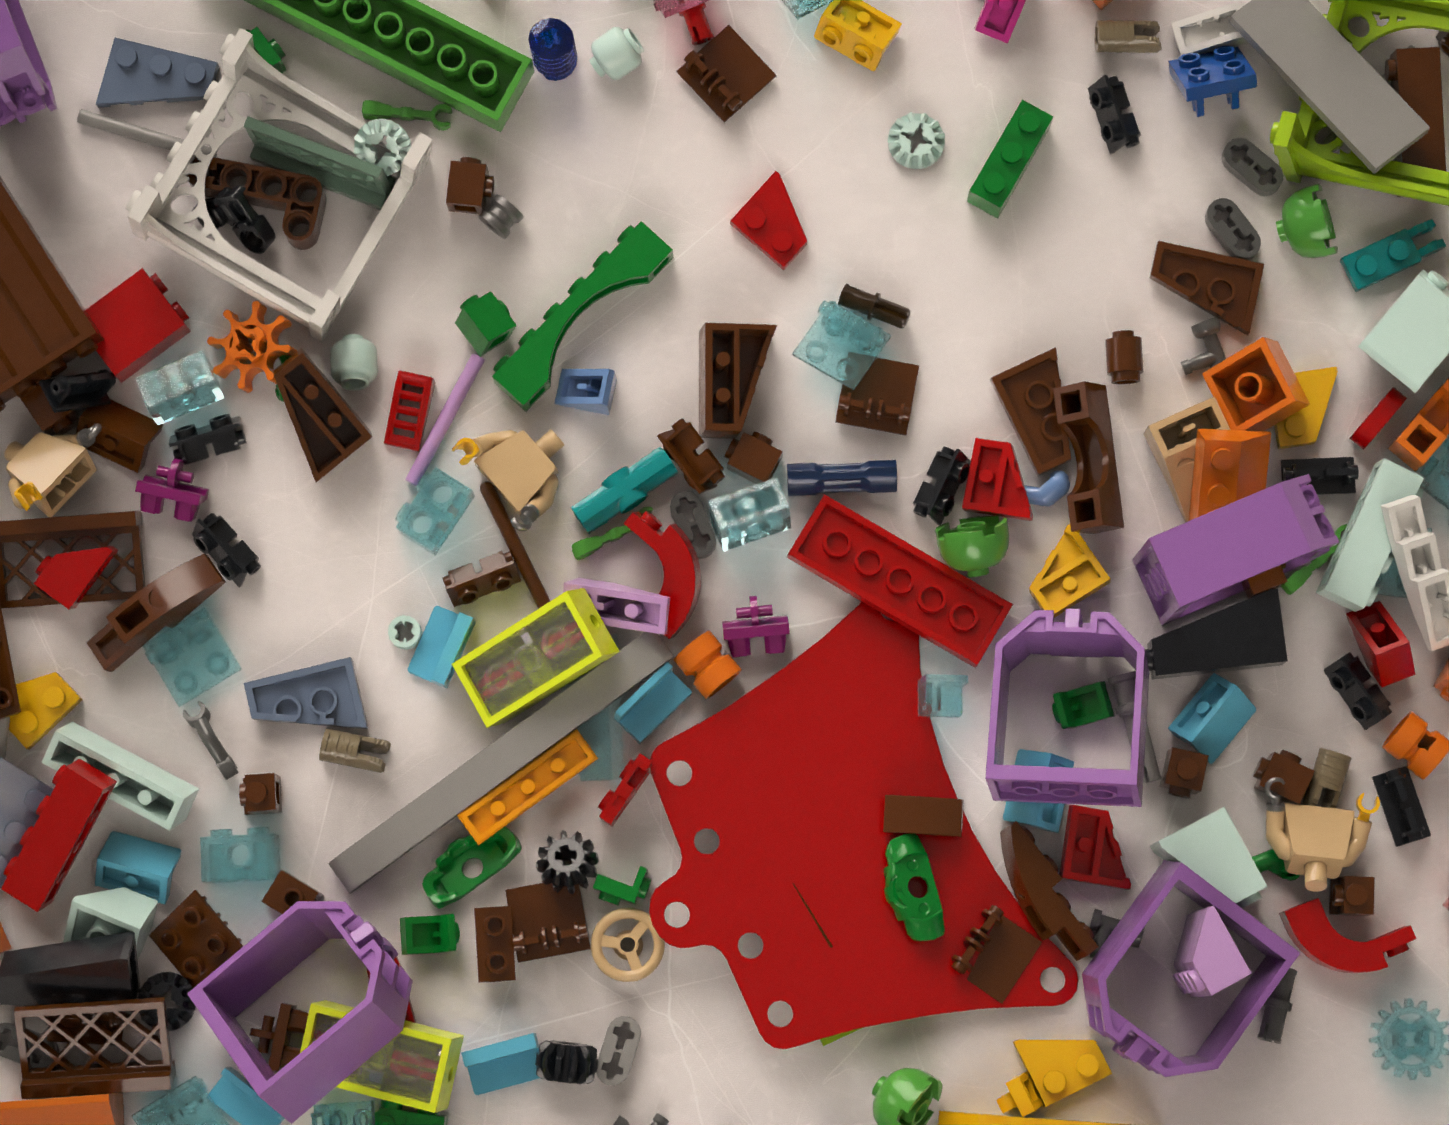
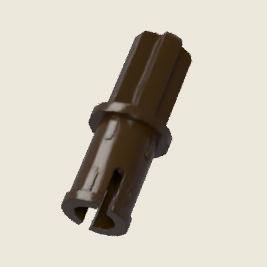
M846 283L839 297V306H844L867 315V320L875 318L898 328H904L910 318L909 308L881 298V294L878 292L876 295H873Z

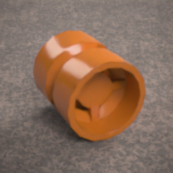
M710 630L693 640L673 659L686 676L693 675L695 677L693 685L705 700L719 692L742 671L730 654L722 655L720 653L722 645Z
M1410 711L1390 733L1382 748L1397 760H1407L1406 767L1420 779L1424 780L1448 753L1449 739L1437 730L1428 731V723L1415 712Z

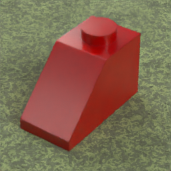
M114 546L59 553L55 554L53 558L48 555L37 567L35 573L39 577L33 584L68 610L75 609L119 550Z
M1380 600L1372 603L1370 607L1365 606L1362 610L1346 613L1347 620L1364 661L1381 687L1416 675L1410 642Z

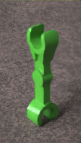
M365 100L362 105L363 118L366 120L391 119L393 117L404 121H431L436 129L442 131L448 130L451 127L450 122H439L436 119V116L441 112L452 114L451 107L446 104L436 105L432 111L415 110L411 107L393 108L391 105L373 100Z
M643 507L639 510V512H641L642 514H644L645 511L651 513L653 511V508ZM626 525L612 528L600 537L597 535L574 543L572 545V552L577 560L584 559L602 548L604 544L615 542L632 532V530Z
M1347 524L1340 526L1334 532L1339 541L1341 539V532L1345 530ZM1337 545L1330 547V551L1312 560L1307 567L1304 566L1294 572L1287 579L1288 582L1282 586V589L1288 595L1293 594L1307 582L1306 580L1312 575V571L1316 568L1319 569L1328 561L1327 558L1335 552Z

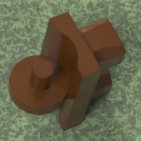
M280 1004L275 1032L272 1031L275 1017L264 1015L261 1029H250L249 1035L260 1037L257 1049L261 1053L268 1054L270 1040H273L268 1064L272 1071H280L300 1054L301 1048L289 1046L291 1033L304 1034L309 1013L297 1010V1005Z

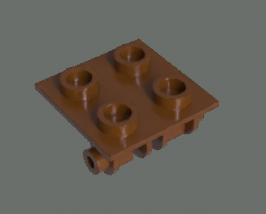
M730 25L725 27L697 53L694 50L691 51L684 58L686 63L676 71L724 123L777 77Z
M848 352L835 423L906 436L919 365Z
M539 883L505 890L508 906H511L512 939L518 963L591 949L579 884L574 885L575 892L573 895L568 892L567 886H564L557 894L553 890V883L548 885Z
M194 890L149 934V937L179 973L191 983L193 988L243 947L241 944L243 940L241 938L237 939L227 927L228 922H223L220 919L221 914L219 912L215 913L206 902L207 897L205 895L201 896L197 890Z
M991 905L989 910L984 909L981 913L987 918L981 928L972 927L969 932L975 937L966 936L963 942L969 946L962 957L954 955L951 958L954 961L951 967L963 975L966 971L970 972L967 980L1002 1004L1042 942L1004 917V912L1001 909ZM992 927V929H991L989 935H986V933H987V932L990 930V928ZM978 951V958L974 966H972L969 960L974 952Z

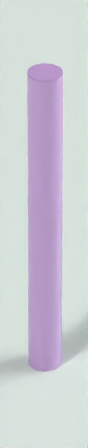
M472 353L411 467L405 479L407 482L418 487L485 361L479 355Z

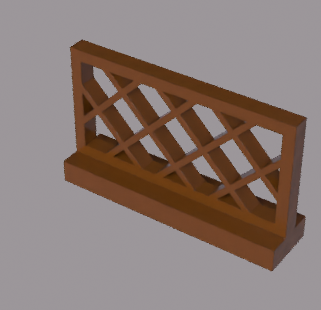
M141 511L0 521L1 609L60 604L20 572V569L32 555L40 562L44 560L36 551L47 539L56 541L64 548L62 553L75 551L72 548L82 537L89 536L101 547H108L118 534L132 533L133 549L125 559L116 553L114 558L120 562L119 566L108 578L101 574L99 579L104 583L95 594H86L80 603L129 599L145 587L140 527L142 525ZM101 535H110L105 542H103L98 537ZM61 538L74 539L68 545ZM38 540L33 547L25 542ZM17 542L28 551L16 567L5 559L4 543ZM133 556L134 567L128 563ZM6 567L12 571L7 577ZM124 567L135 575L136 591L123 592L112 583V580ZM15 575L31 587L22 600H8L7 585ZM108 586V587L111 588L115 593H102V592H103V591L106 589V587ZM35 592L42 597L29 599Z
M165 997L15 1007L14 1018L22 1073L20 1085L22 1099L171 1090L176 1076L175 1060L172 1061ZM157 1009L158 1022L151 1030L134 1018L140 1010ZM103 1012H113L124 1021L114 1032H111L98 1022L97 1019ZM76 1014L86 1024L75 1035L59 1023L65 1015ZM25 1017H39L49 1026L37 1037L26 1028ZM128 1024L144 1036L134 1048L118 1037ZM90 1027L107 1038L97 1051L80 1039ZM53 1029L70 1041L60 1053L43 1041ZM158 1029H159L160 1038H159L157 1035H155V1033L158 1031ZM150 1040L161 1049L162 1060H148L138 1052ZM28 1041H30V1042L32 1043V1045H31L29 1048H28ZM113 1043L125 1052L127 1056L122 1062L111 1063L101 1054ZM74 1045L90 1056L84 1065H74L64 1057ZM36 1048H39L53 1059L47 1067L31 1068L30 1054Z

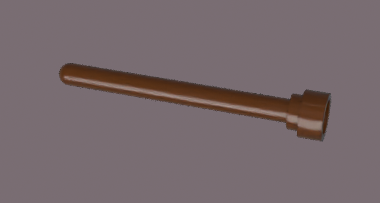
M488 481L483 482L480 486V492L539 609L550 602V599L515 528L511 524L494 485Z

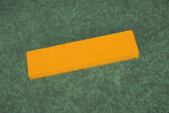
M576 729L460 812L457 817L479 846L598 760V757Z

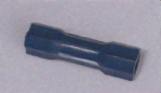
M896 460L845 464H787L788 496L838 492H897Z

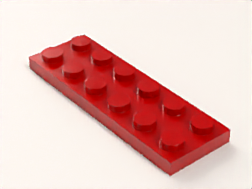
M825 494L787 555L788 559L974 668L979 664L1013 606L1007 600Z

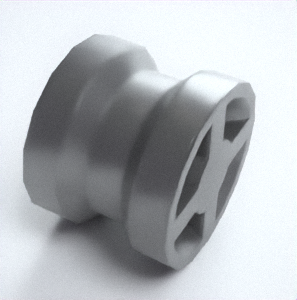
M498 194L492 199V206L489 210H483L478 216L490 230L503 239L509 236L512 225L519 223L524 218L523 214L513 204Z

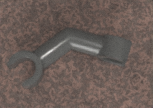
M198 701V705L201 708L200 713L195 717H190L186 710H183V717L191 727L196 728L202 742L213 757L223 777L228 780L239 773L238 767L215 735L209 723L211 717L209 710L201 701Z

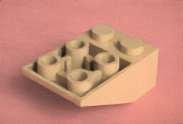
M1215 396L1149 425L1143 433L1185 523L1189 520L1197 429L1231 430Z

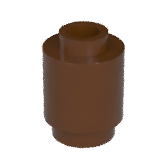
M1131 330L1112 332V338L1105 340L1107 375L1111 376V383L1123 385L1140 382V374L1144 372L1142 338L1134 336V331Z

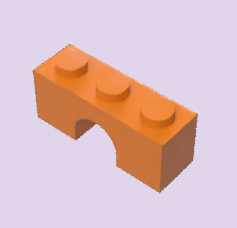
M1449 377L1387 448L1415 472L1427 462L1449 434Z

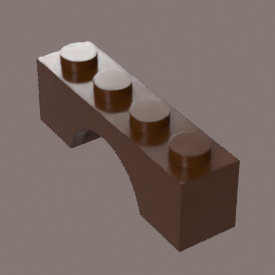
M1083 381L1053 388L1057 424L1068 435L1077 463L1076 483L1072 492L1067 495L1071 532L1096 534L1124 528L1106 385Z

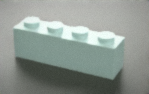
M1386 458L1375 463L1316 591L1317 594L1354 612L1364 609L1365 606L1370 607L1379 591V587L1375 586L1380 573L1385 574L1394 558V555L1390 553L1392 548L1381 505L1410 495L1420 496L1421 498L1424 490L1420 488L1424 477Z
M74 722L55 731L42 760L43 764L58 771L62 765L65 764L67 766L78 759H82L117 781L109 799L169 831L186 820L199 791V788Z

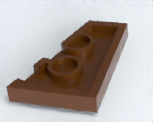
M1158 241L1149 278L1248 336L1252 325L1264 264Z
M1056 347L990 379L1037 477L1071 461L1068 435L1057 424L1053 388L1061 387V379L1059 378Z

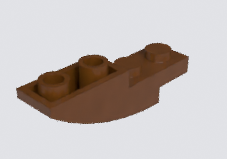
M202 554L154 580L106 616L109 623L86 643L103 669L113 672L165 626L174 628L226 581L208 555Z
M1017 821L1013 822L1000 832L1001 848L1010 884L1021 909L1042 941L1056 935L1076 961L1088 956L1099 946L1093 940L1094 934L1084 922H1079L1070 911L1071 905L1061 893L1053 890L1052 887L1062 880V877L1058 874V866L1051 857L1046 854L1043 855L1034 844L1035 838L1029 829L1023 825L1020 826Z

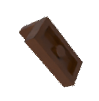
M111 400V403L107 405L88 407L80 415L76 433L85 428L90 429L94 424H100L102 429L95 437L94 444L88 447L87 450L139 473L145 466L149 446L162 431L163 424Z

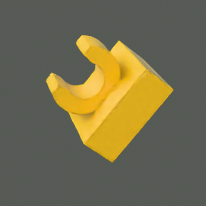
M1027 1071L1006 1082L1010 1092L996 1100L1002 1113L1018 1107L1022 1117L1044 1105Z

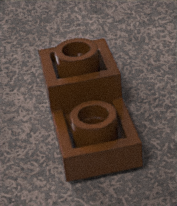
M885 795L883 832L962 837L964 800Z

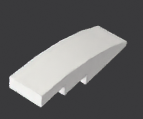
M1308 0L1319 11L1317 1ZM1237 1L1172 22L1180 55L1186 53L1203 54L1213 52L1214 49L1220 46L1234 47L1249 43L1229 22L1230 16L1248 2L1241 4V1Z
M1410 495L1381 505L1398 572L1426 646L1430 651L1448 646L1449 570L1442 568L1435 534L1427 531L1420 496Z

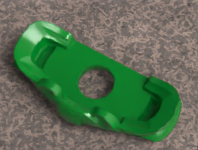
M504 827L479 846L471 835L454 840L444 854L436 859L437 867L426 874L423 879V889L430 902L438 909L459 901L505 868L522 850L518 837L510 829ZM470 859H479L483 863L481 874L475 878H468L463 873V867Z
M903 834L889 842L885 850L888 866L884 868L885 898L894 910L897 920H903L907 934L911 939L927 941L939 938L945 932L943 910L928 855L918 835ZM912 877H920L926 882L927 892L924 897L916 898L910 894L908 883Z

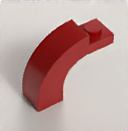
M639 511L632 512L623 524L646 542L657 553L662 562L664 580L659 595L670 597L667 634L664 636L671 639L685 626L697 605L701 588L699 560L691 541L677 524L669 525L663 532L660 530L663 524L648 511H645L644 514Z
M1319 898L1309 900L1279 913L1288 935L1301 952L1323 967L1344 973H1364L1387 968L1388 965L1383 955L1384 952H1387L1389 958L1409 950L1407 943L1417 939L1411 925L1403 926L1366 942L1347 939L1332 927Z

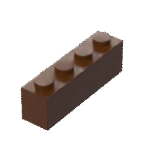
M1440 47L1396 49L1390 55V59L1385 61L1386 81H1391V87L1427 123L1430 129L1426 135L1398 155L1395 161L1446 171Z

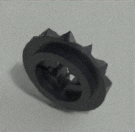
M161 972L147 979L138 990V999L152 998L153 995L165 996L167 991H170L171 987H173L171 1000L176 1002L175 1004L180 1006V1009L166 1008L168 1029L169 1031H174L187 1024L195 1012L196 1006L187 995L193 989V986L185 977L177 973ZM157 1009L139 1011L141 1020L151 1028L158 1022Z

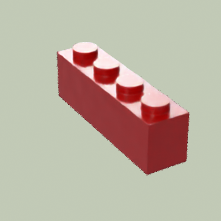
M78 759L67 766L64 764L56 772L52 783L56 785L51 795H47L39 804L36 810V814L39 815L38 820L34 826H30L23 834L19 843L23 846L18 857L14 856L10 860L3 873L7 878L1 890L36 912L41 911L53 902L117 783L116 780L82 759Z

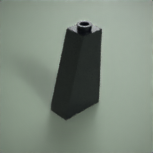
M1270 589L1151 639L1147 643L1148 649H1145L1152 680L1280 666L1286 663L1288 660L1278 589Z
M134 932L6 951L0 966L1 1005L35 1006L137 999L140 988Z

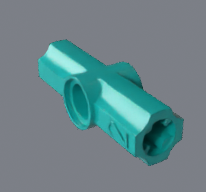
M660 446L632 466H625L608 476L601 483L602 486L573 505L571 509L587 533L590 534L619 513L625 514L640 505L648 497V493L678 474V470Z

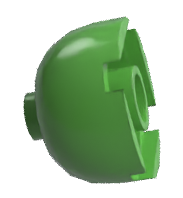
M1320 184L1304 187L1289 196L1282 207V220L1276 221L1280 241H1288L1292 250L1302 257L1321 258L1337 254L1338 252L1337 246L1330 247L1329 240L1335 239L1336 235L1326 199H1318L1316 192L1323 191Z
M999 516L969 517L959 519L960 525L950 529L949 522L936 527V540L941 557L946 564L954 569L967 571L969 577L989 574V567L995 566L1002 561L1009 546L1007 518L999 522Z
M902 1068L894 1071L888 1077L882 1076L872 1090V1095L875 1096L872 1107L873 1117L877 1125H926L934 1113L932 1110H928L932 1098L937 1101L940 1100L943 1087L941 1081L931 1074L915 1068Z

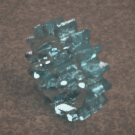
M1407 998L1404 1000L1403 1008H1401L1397 1001L1390 1002L1392 1012L1379 1010L1378 1014L1383 1021L1381 1023H1371V1027L1378 1031L1377 1036L1370 1037L1369 1042L1378 1044L1379 1049L1372 1053V1056L1384 1057L1385 1060L1381 1065L1383 1070H1387L1392 1066L1395 1067L1394 1077L1401 1078L1405 1071H1407L1409 1080H1416L1418 1071L1424 1077H1430V1066L1441 1069L1443 1064L1439 1060V1056L1449 1055V1050L1443 1047L1444 1042H1449V1035L1443 1034V1029L1449 1025V1022H1438L1436 1019L1440 1014L1438 1008H1434L1429 1012L1426 1011L1427 1001L1422 1000L1414 1007L1412 998ZM1404 1014L1420 1016L1412 1024H1407L1399 1017ZM1431 1030L1434 1034L1433 1047L1429 1044V1032ZM1388 1031L1392 1033V1046L1388 1048L1387 1044ZM1416 1031L1414 1041L1417 1045L1405 1047L1407 1037L1404 1033ZM1409 1054H1414L1422 1060V1062L1412 1065L1401 1061Z

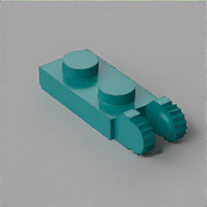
M1433 219L1420 223L1409 230L1405 228L1342 257L1340 263L1355 292L1417 265L1423 258L1445 248L1444 240L1440 239L1434 240L1417 250L1412 240L1420 235L1431 232L1436 227Z

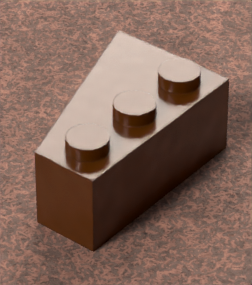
M705 322L699 330V435L701 438L733 439L742 431L777 325Z
M302 348L274 370V378L314 480L317 482L371 439L372 433Z

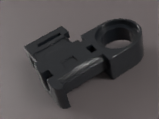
M238 185L233 189L225 187L216 197L205 199L209 216L216 229L223 227L226 223L234 226L232 230L249 251L262 254L274 242L276 235L265 216L258 215L243 194L246 190L244 186ZM198 217V221L204 227V221Z

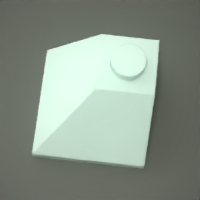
M126 887L75 896L71 902L63 942L134 932L137 959H139L153 926L158 901Z

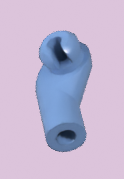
M1061 470L1053 471L1050 474L1051 478L1041 487L1025 485L1029 503L1046 507L1055 504L1067 494L1070 488L1067 473Z

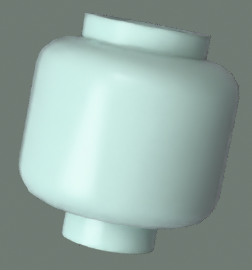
M613 27L592 42L591 50L593 57L589 61L600 77L607 74L611 79L619 80L640 66L642 62L641 53L644 52V49L629 28L623 30L620 27Z
M348 334L331 347V376L342 388L361 390L368 387L369 383L377 377V349L371 341L364 339L363 336L358 334Z

